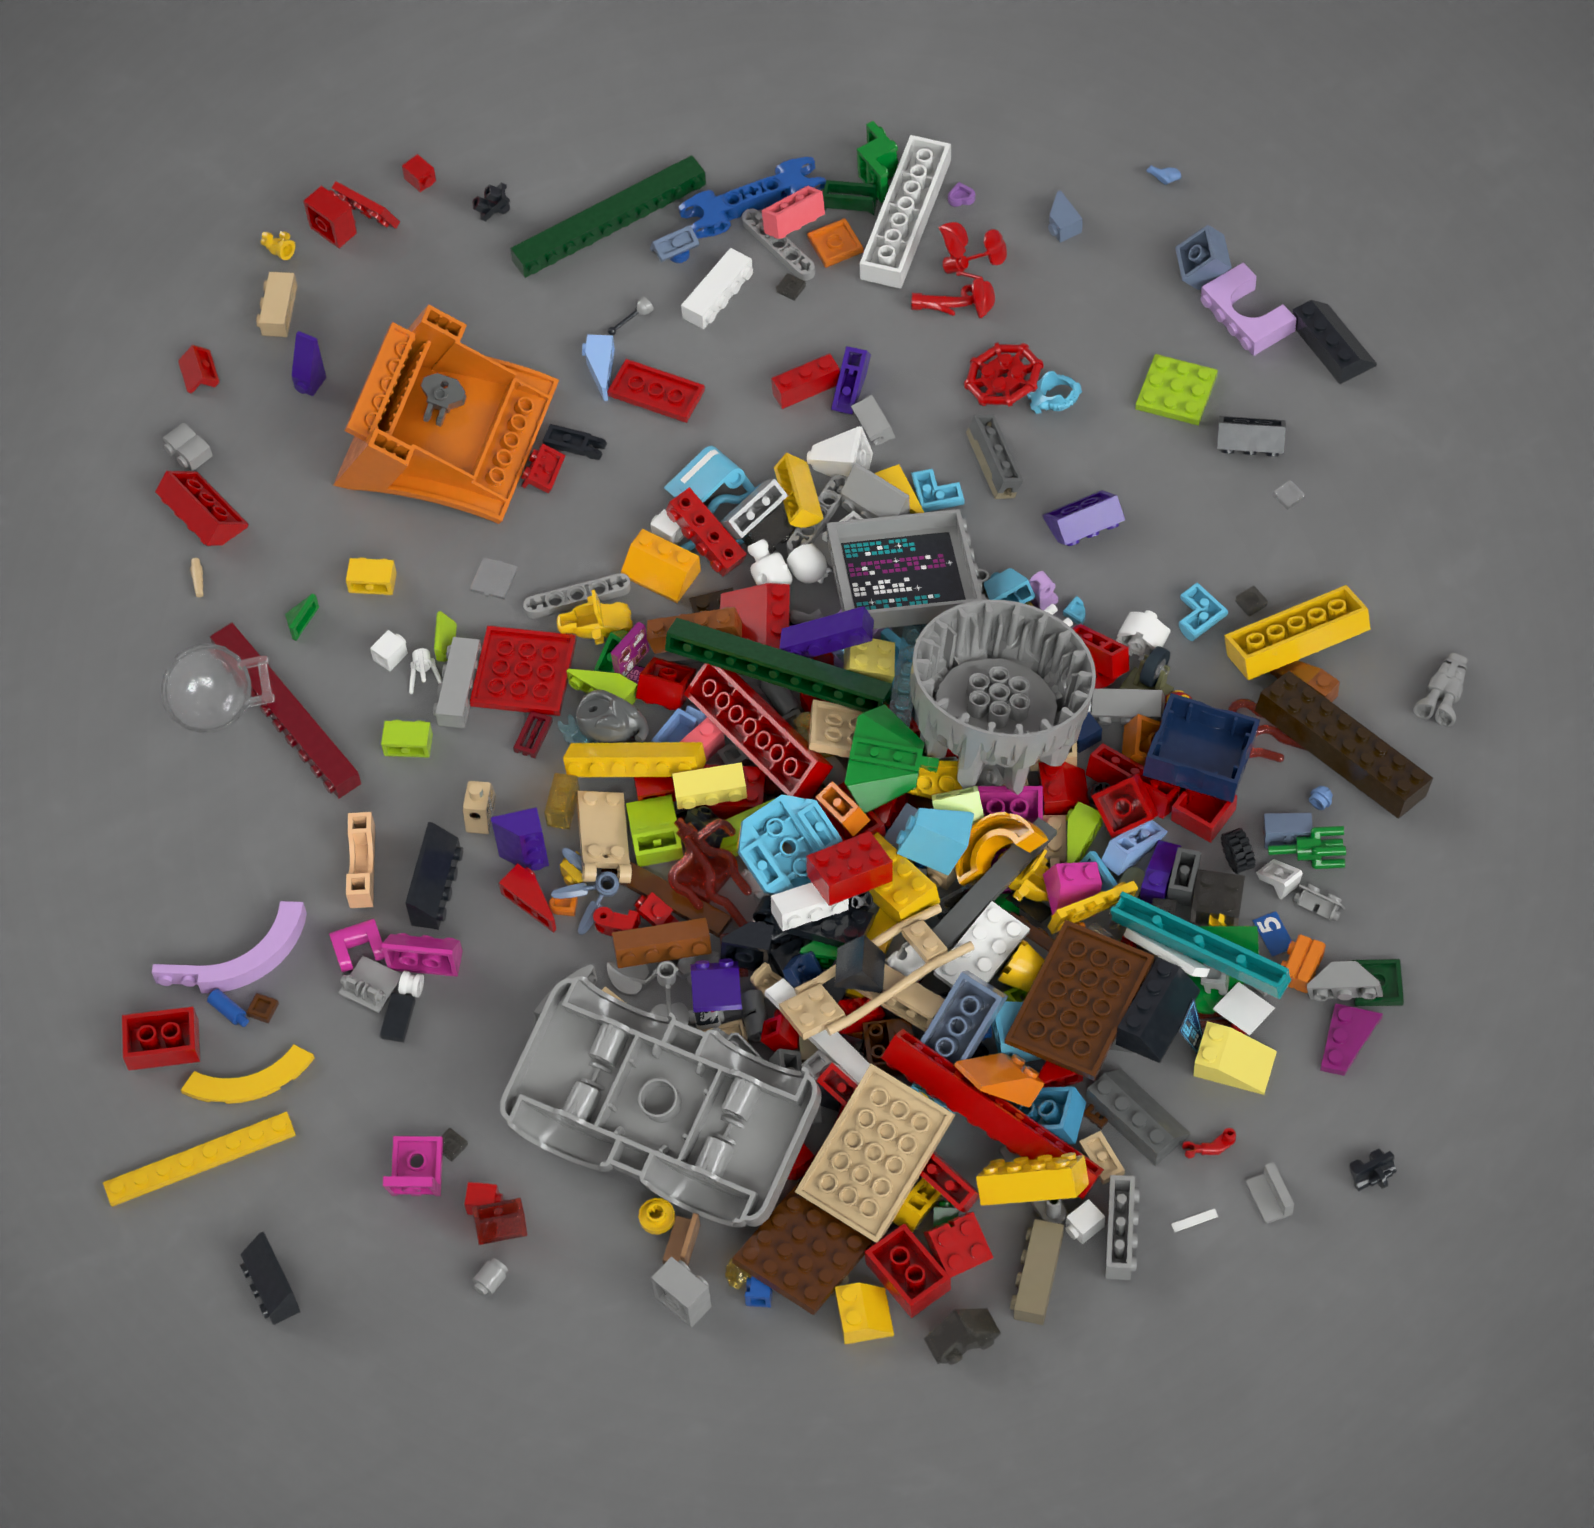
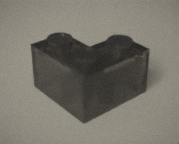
M987 1308L955 1309L924 1340L937 1364L949 1363V1365H953L963 1358L962 1355L967 1350L972 1348L984 1350L991 1347L1001 1332Z

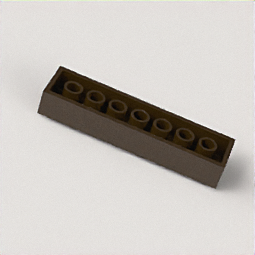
M1291 671L1285 673L1260 693L1255 708L1259 715L1399 819L1427 796L1433 780L1432 776Z

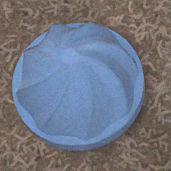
M1319 786L1311 791L1309 802L1316 809L1324 810L1332 804L1333 794L1328 787Z

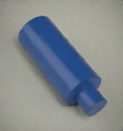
M215 989L210 993L207 1002L232 1024H240L242 1027H245L249 1023V1019L245 1017L246 1012L220 989Z

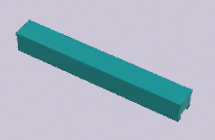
M1123 891L1116 906L1110 910L1112 921L1278 999L1282 997L1292 980L1289 968Z

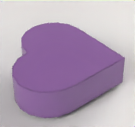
M960 182L948 193V203L954 207L961 206L962 204L971 205L975 201V191Z

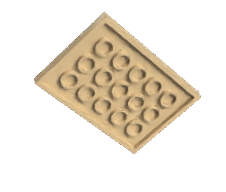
M870 1064L795 1192L877 1243L884 1237L954 1119L955 1114L875 1065Z

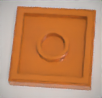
M846 218L807 233L809 242L825 268L864 253L862 244Z

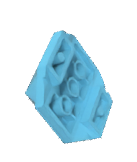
M780 795L741 821L738 854L763 892L774 895L812 883L807 876L806 855L840 843L843 839L816 800ZM783 843L790 844L792 848L791 854L783 851Z

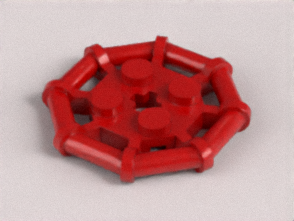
M997 342L994 343L995 346L970 360L971 365L967 379L964 381V388L974 395L981 406L1008 405V407H1011L1013 403L1025 395L1037 390V382L1044 364L1029 349L1028 344L1013 345L999 344ZM1008 353H1016V355L1011 356V354ZM997 355V358H995L994 360L990 361L987 364L984 363L990 358ZM1025 357L1030 364L1024 365L1021 361ZM978 370H981V378L976 379ZM1007 373V377L1004 378L1003 376H1001L1002 374ZM1031 373L1029 380L1026 381L1024 379L1025 376L1027 377V374ZM984 386L987 391L983 393L979 388Z

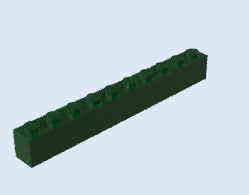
M691 155L511 247L512 261L525 278L536 274L547 266L553 265L582 248L610 236L617 230L627 227L641 218H645L654 211L682 199L689 193L701 189L706 185L705 171Z
M676 618L666 634L665 651L861 712H867L884 704L888 706L890 702L891 683L687 620Z

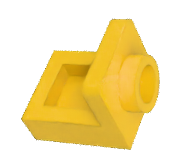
M564 858L559 865L566 885L586 883L582 880V873Z

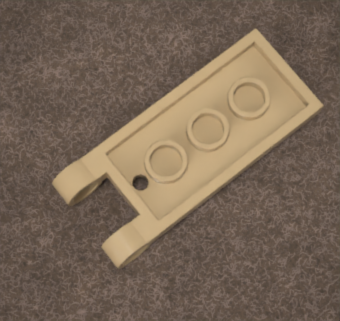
M577 791L583 882H595L597 868L617 869L619 883H631L632 867L629 860L624 793Z

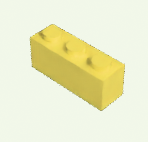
M742 762L672 774L678 809H692L695 806L716 805L726 801L737 802L747 798Z

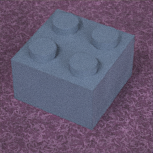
M1206 225L1175 247L1182 281L1198 290L1232 268L1224 234L1209 225Z

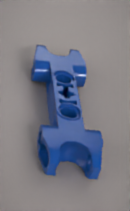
M813 157L791 159L779 164L775 168L776 175L747 184L717 197L712 190L698 193L679 206V214L682 218H701L691 226L697 239L712 237L726 232L731 226L730 220L742 217L744 211L748 209L759 211L767 208L806 186L815 187L821 184L815 188L821 191V188H825L826 180L824 177H805L815 169ZM694 206L693 208L685 211L688 207Z

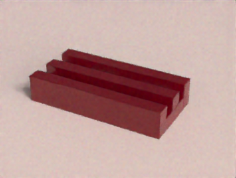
M530 711L513 747L514 752H522L524 756L531 755V758L535 759L552 725V717ZM535 719H538L537 722H536V725H535L534 729L532 730V732H531V734H530V737H529V739H528V741H527V743H526V746L523 747L522 745H523V743H524V741H525V739H526V737H527V735H528V732H529V730H530V728H531V726H532L534 720H535ZM543 721H545V722H544V725H543V727H542V729H541V731H540V733H539V735H538V737H537V739H536V741H535V744H534L533 748L531 749V746H532V744H533V742H534V740H535V738H536V736H537V734H538V732H539V730H540V727H541Z

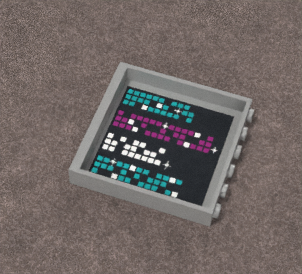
M960 509L826 523L827 544L841 610L844 612L865 606L874 620L873 629L927 624L942 612L957 605L986 600L985 594H981V579H977V563H973L975 560L974 550L969 548L971 546L970 534L965 532L967 531L966 518H962Z

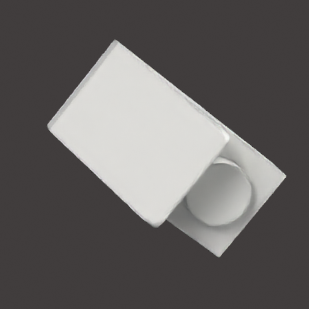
M1275 859L1256 872L1259 880L1274 886L1279 899H1283L1295 890L1303 875L1300 869Z

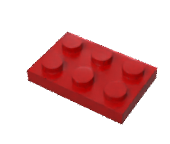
M335 181L331 187L337 193V197L342 201H347L353 210L355 208L358 209L362 215L369 219L373 217L383 227L388 228V226L396 229L400 224V221L385 207Z

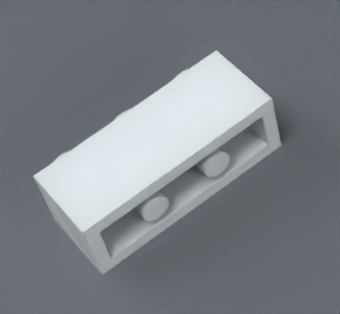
M813 883L771 895V912L782 931L848 910V899L829 906Z

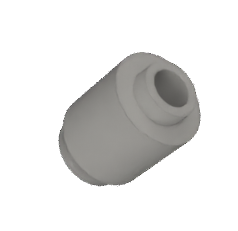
M495 1258L490 1262L487 1261L472 1279L474 1290L482 1296L486 1294L491 1296L506 1278L507 1267Z

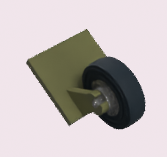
M1157 646L1150 655L1145 654L1139 668H1133L1119 689L1163 690L1165 696L1171 693L1174 687L1166 684L1170 671V666H1168L1170 652L1161 646Z

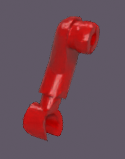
M1226 1128L1211 1143L1195 1145L1193 1142L1185 1141L1182 1149H1191L1185 1152V1156L1189 1159L1193 1158L1196 1153H1201V1155H1219L1235 1143L1236 1132L1232 1128Z

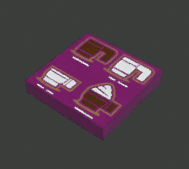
M636 623L612 650L611 657L615 673H620L626 677L650 651L644 624Z

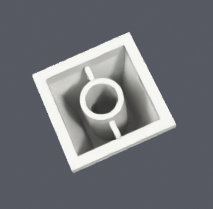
M856 427L812 445L811 451L807 453V463L812 465L813 470L827 476L844 475L848 478L856 462L869 470L873 452L863 428Z

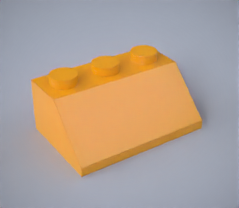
M642 528L629 547L621 573L626 574L630 581L678 603L701 572L698 555Z

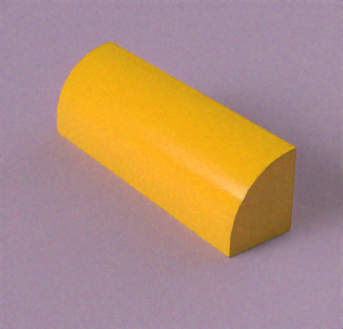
M786 452L774 466L777 482L788 495L783 500L789 524L800 528L816 525L824 518L808 463Z

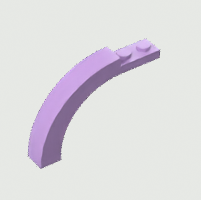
M280 901L275 922L267 935L253 949L236 959L221 964L205 966L153 964L152 975L156 984L163 986L182 984L187 987L198 985L202 994L211 993L215 989H220L222 992L234 990L262 978L287 957L298 941L307 915L304 903Z

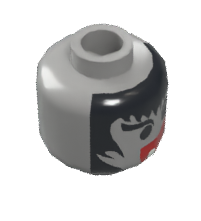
M689 1010L691 1025L696 1024L699 1030L710 1029L714 1026L719 1027L721 1022L725 1021L723 1011L693 1013V1010Z

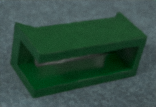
M826 180L825 188H821L825 210L830 208L866 211L875 215L878 202L876 184Z

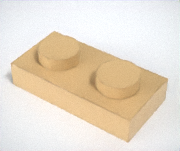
M1101 1131L1079 1141V1146L1084 1155L1104 1169L1099 1177L1103 1185L1110 1182V1175L1122 1176L1125 1174L1123 1166Z

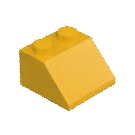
M860 1282L835 1287L845 1344L894 1336L885 1288Z

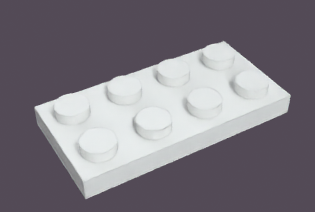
M991 901L953 948L955 949L971 941L975 949L937 968L933 975L951 988L961 972L967 970L989 983L1021 941L1027 936L1030 928Z

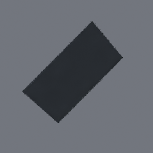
M1015 891L1005 898L1039 923H1042L1052 914L1051 908L1041 901H1033L1026 897L1018 901L1013 897Z

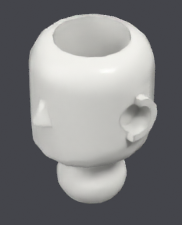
M761 539L748 546L749 554L756 561L751 565L750 571L757 585L765 583H792V575L782 555L778 552L770 554L766 540Z

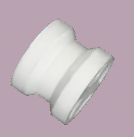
M403 971L399 981V994L405 995L409 993L413 997H420L424 986V975L419 973L412 975L409 971Z

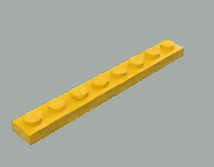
M284 1112L103 1182L111 1207L284 1141L296 1136L288 1113Z

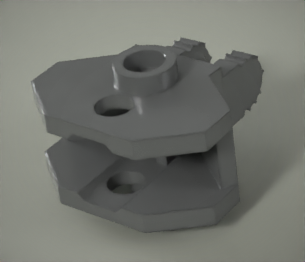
M439 373L423 378L421 388L427 397L428 404L423 421L428 422L432 417L433 410L437 409L440 410V413L437 416L436 425L442 426L446 414L451 409L464 405L467 396L458 380Z

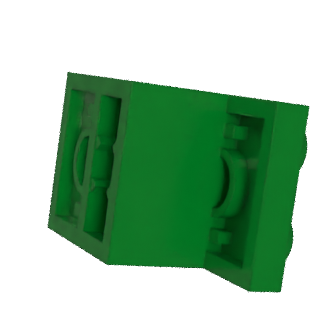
M874 121L866 124L867 144L857 149L858 177L863 183L876 184L878 200L883 203L889 190L888 179L894 177L897 165L899 164L897 159L898 147L894 140H890L886 136L881 126L878 127Z

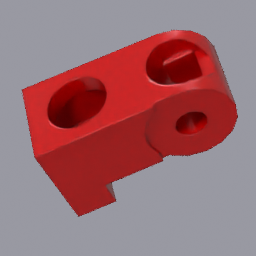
M600 907L593 913L596 930L608 936H612V932L637 929L641 924L639 912L629 910L628 915L613 912L608 907Z

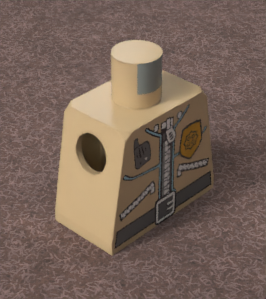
M468 781L463 805L465 828L468 833L489 834L490 817L493 816L496 794L492 784L489 782ZM475 813H478L481 817L476 818Z

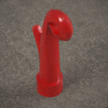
M968 284L962 287V297L912 293L911 310L932 309L954 316L955 311L950 308L964 307L974 303L973 294L971 296L967 294V292H972V285Z

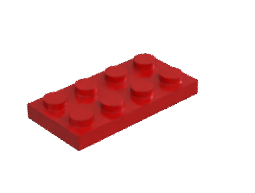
M625 359L607 392L609 397L687 423L705 391V385Z

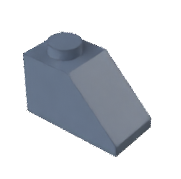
M1060 190L1056 193L1049 215L1048 229L1050 234L1055 236L1061 243L1082 233L1083 219Z

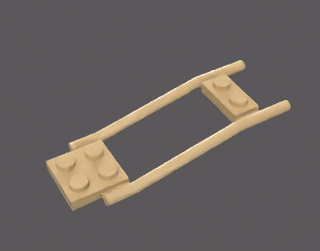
M937 903L895 924L871 940L879 947L902 932L903 937L926 964L848 1016H845L844 1011L822 986V984L835 976L836 964L816 978L794 988L796 996L780 1003L779 1009L803 1040L825 1029L829 1035H832L852 1025L931 971L975 949L974 945L969 941L948 952L947 947L925 923V920L942 912L940 905Z

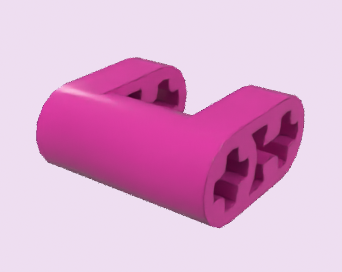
M374 918L329 933L342 973L353 969L347 949L368 942L370 943L375 960L385 959L382 951L383 942Z

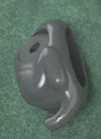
M598 689L583 695L577 707L576 720L581 734L588 739L598 741L599 743H629L631 738H633L638 743H642L649 734L648 723L641 712L629 702L605 690Z

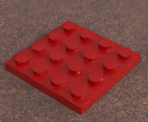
M487 626L470 698V706L526 713L534 711L545 715L560 716L568 682L567 670L571 668L577 641L576 635Z

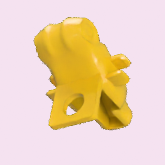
M595 589L591 590L592 595L587 597L588 603L576 606L571 612L559 614L557 617V628L560 633L575 634L586 639L593 638L596 645L603 644L604 637L608 638L610 632L624 629L629 632L633 628L632 613L628 605L621 602L612 604L600 603Z
M1046 849L1040 852L1008 886L1011 890L1015 891L1013 897L1018 901L1026 897L1033 901L1049 902L1043 874L1049 870L1046 866L1048 860L1044 857L1047 853ZM1003 852L1002 854L999 855L998 860L1001 858V856H1002L1005 852Z

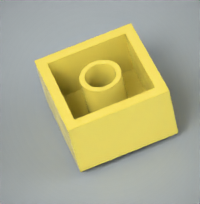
M872 638L870 642L845 648L843 669L892 684L895 676V642Z

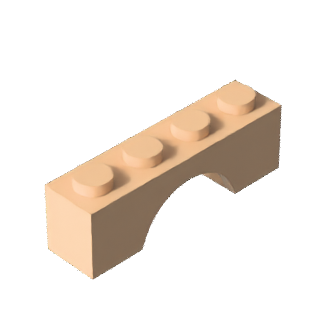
M371 812L348 813L350 867L349 873L346 874V897L350 908L373 907L375 823Z

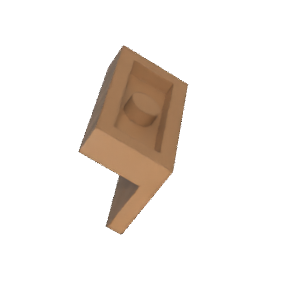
M693 1213L692 1219L676 1216L662 1260L663 1264L670 1257H673L676 1261L679 1262L681 1260L687 1266L689 1265L701 1226L699 1214Z

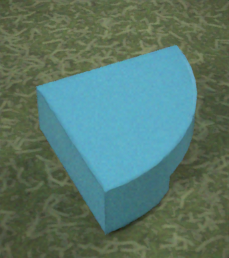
M1076 596L1063 610V616L1070 618L1078 625H1083L1086 616L1083 601Z

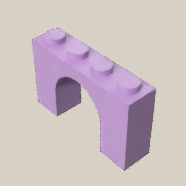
M1241 263L1202 286L1200 299L1203 306L1209 308L1214 313L1217 321L1222 322L1227 327L1228 332L1240 341L1242 347L1255 356L1295 332L1296 317L1283 304L1266 315L1256 318L1245 317L1237 313L1232 307L1234 302L1256 288V275L1244 263Z

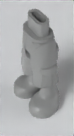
M1450 653L1449 657L1443 661V664L1431 678L1426 688L1428 696L1415 703L1413 712L1418 718L1430 719L1434 713L1437 700L1443 698L1435 714L1436 722L1443 727L1454 725L1456 714L1452 704L1459 701L1463 692L1462 684L1467 670L1466 657Z

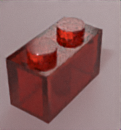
M521 1198L472 1207L479 1245L527 1236L526 1220Z

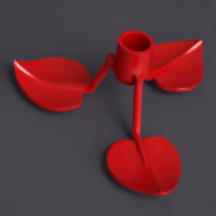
M957 222L945 223L938 227L950 256L943 259V269L947 274L956 273L957 276L962 275L974 279L972 283L974 303L978 318H983L994 306V289L989 281H983L982 276L963 271L968 268L969 260L987 255L992 265H1001L1007 256L1006 243L998 230H988L984 236V246L987 251L966 257L963 256L966 252L965 246L968 243V235L965 228Z

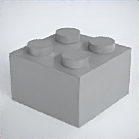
M670 1257L651 1277L655 1298L691 1328L712 1307L708 1288L709 1284L701 1276H694L690 1272V1268L681 1260L678 1262L673 1257Z

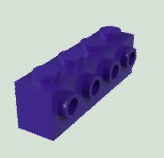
M865 606L782 628L779 649L811 658L872 641L874 620Z

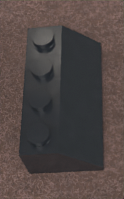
M1310 300L1293 309V315L1296 317L1295 330L1339 384L1377 366L1375 360L1328 304Z
M428 822L405 904L411 926L439 930L441 921L444 922L447 909L445 906L446 902L451 900V884L457 878L458 868L456 866L457 862L462 860L463 847H460L458 837L433 822Z
M1157 958L1117 1027L1115 1045L1161 1063L1182 1026L1192 1000L1196 1001L1200 994V989L1180 966Z

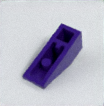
M298 331L295 339L291 376L294 388L302 394L306 393L311 396L315 395L327 377L317 338Z
M846 346L831 408L832 411L853 415L854 411L851 406L858 401L871 358V354L867 350Z
M1158 841L1143 879L1140 900L1152 905L1164 906L1178 847L1181 848V845Z

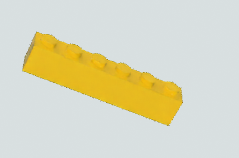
M702 742L571 743L563 756L567 777H673V773L703 769L706 764Z

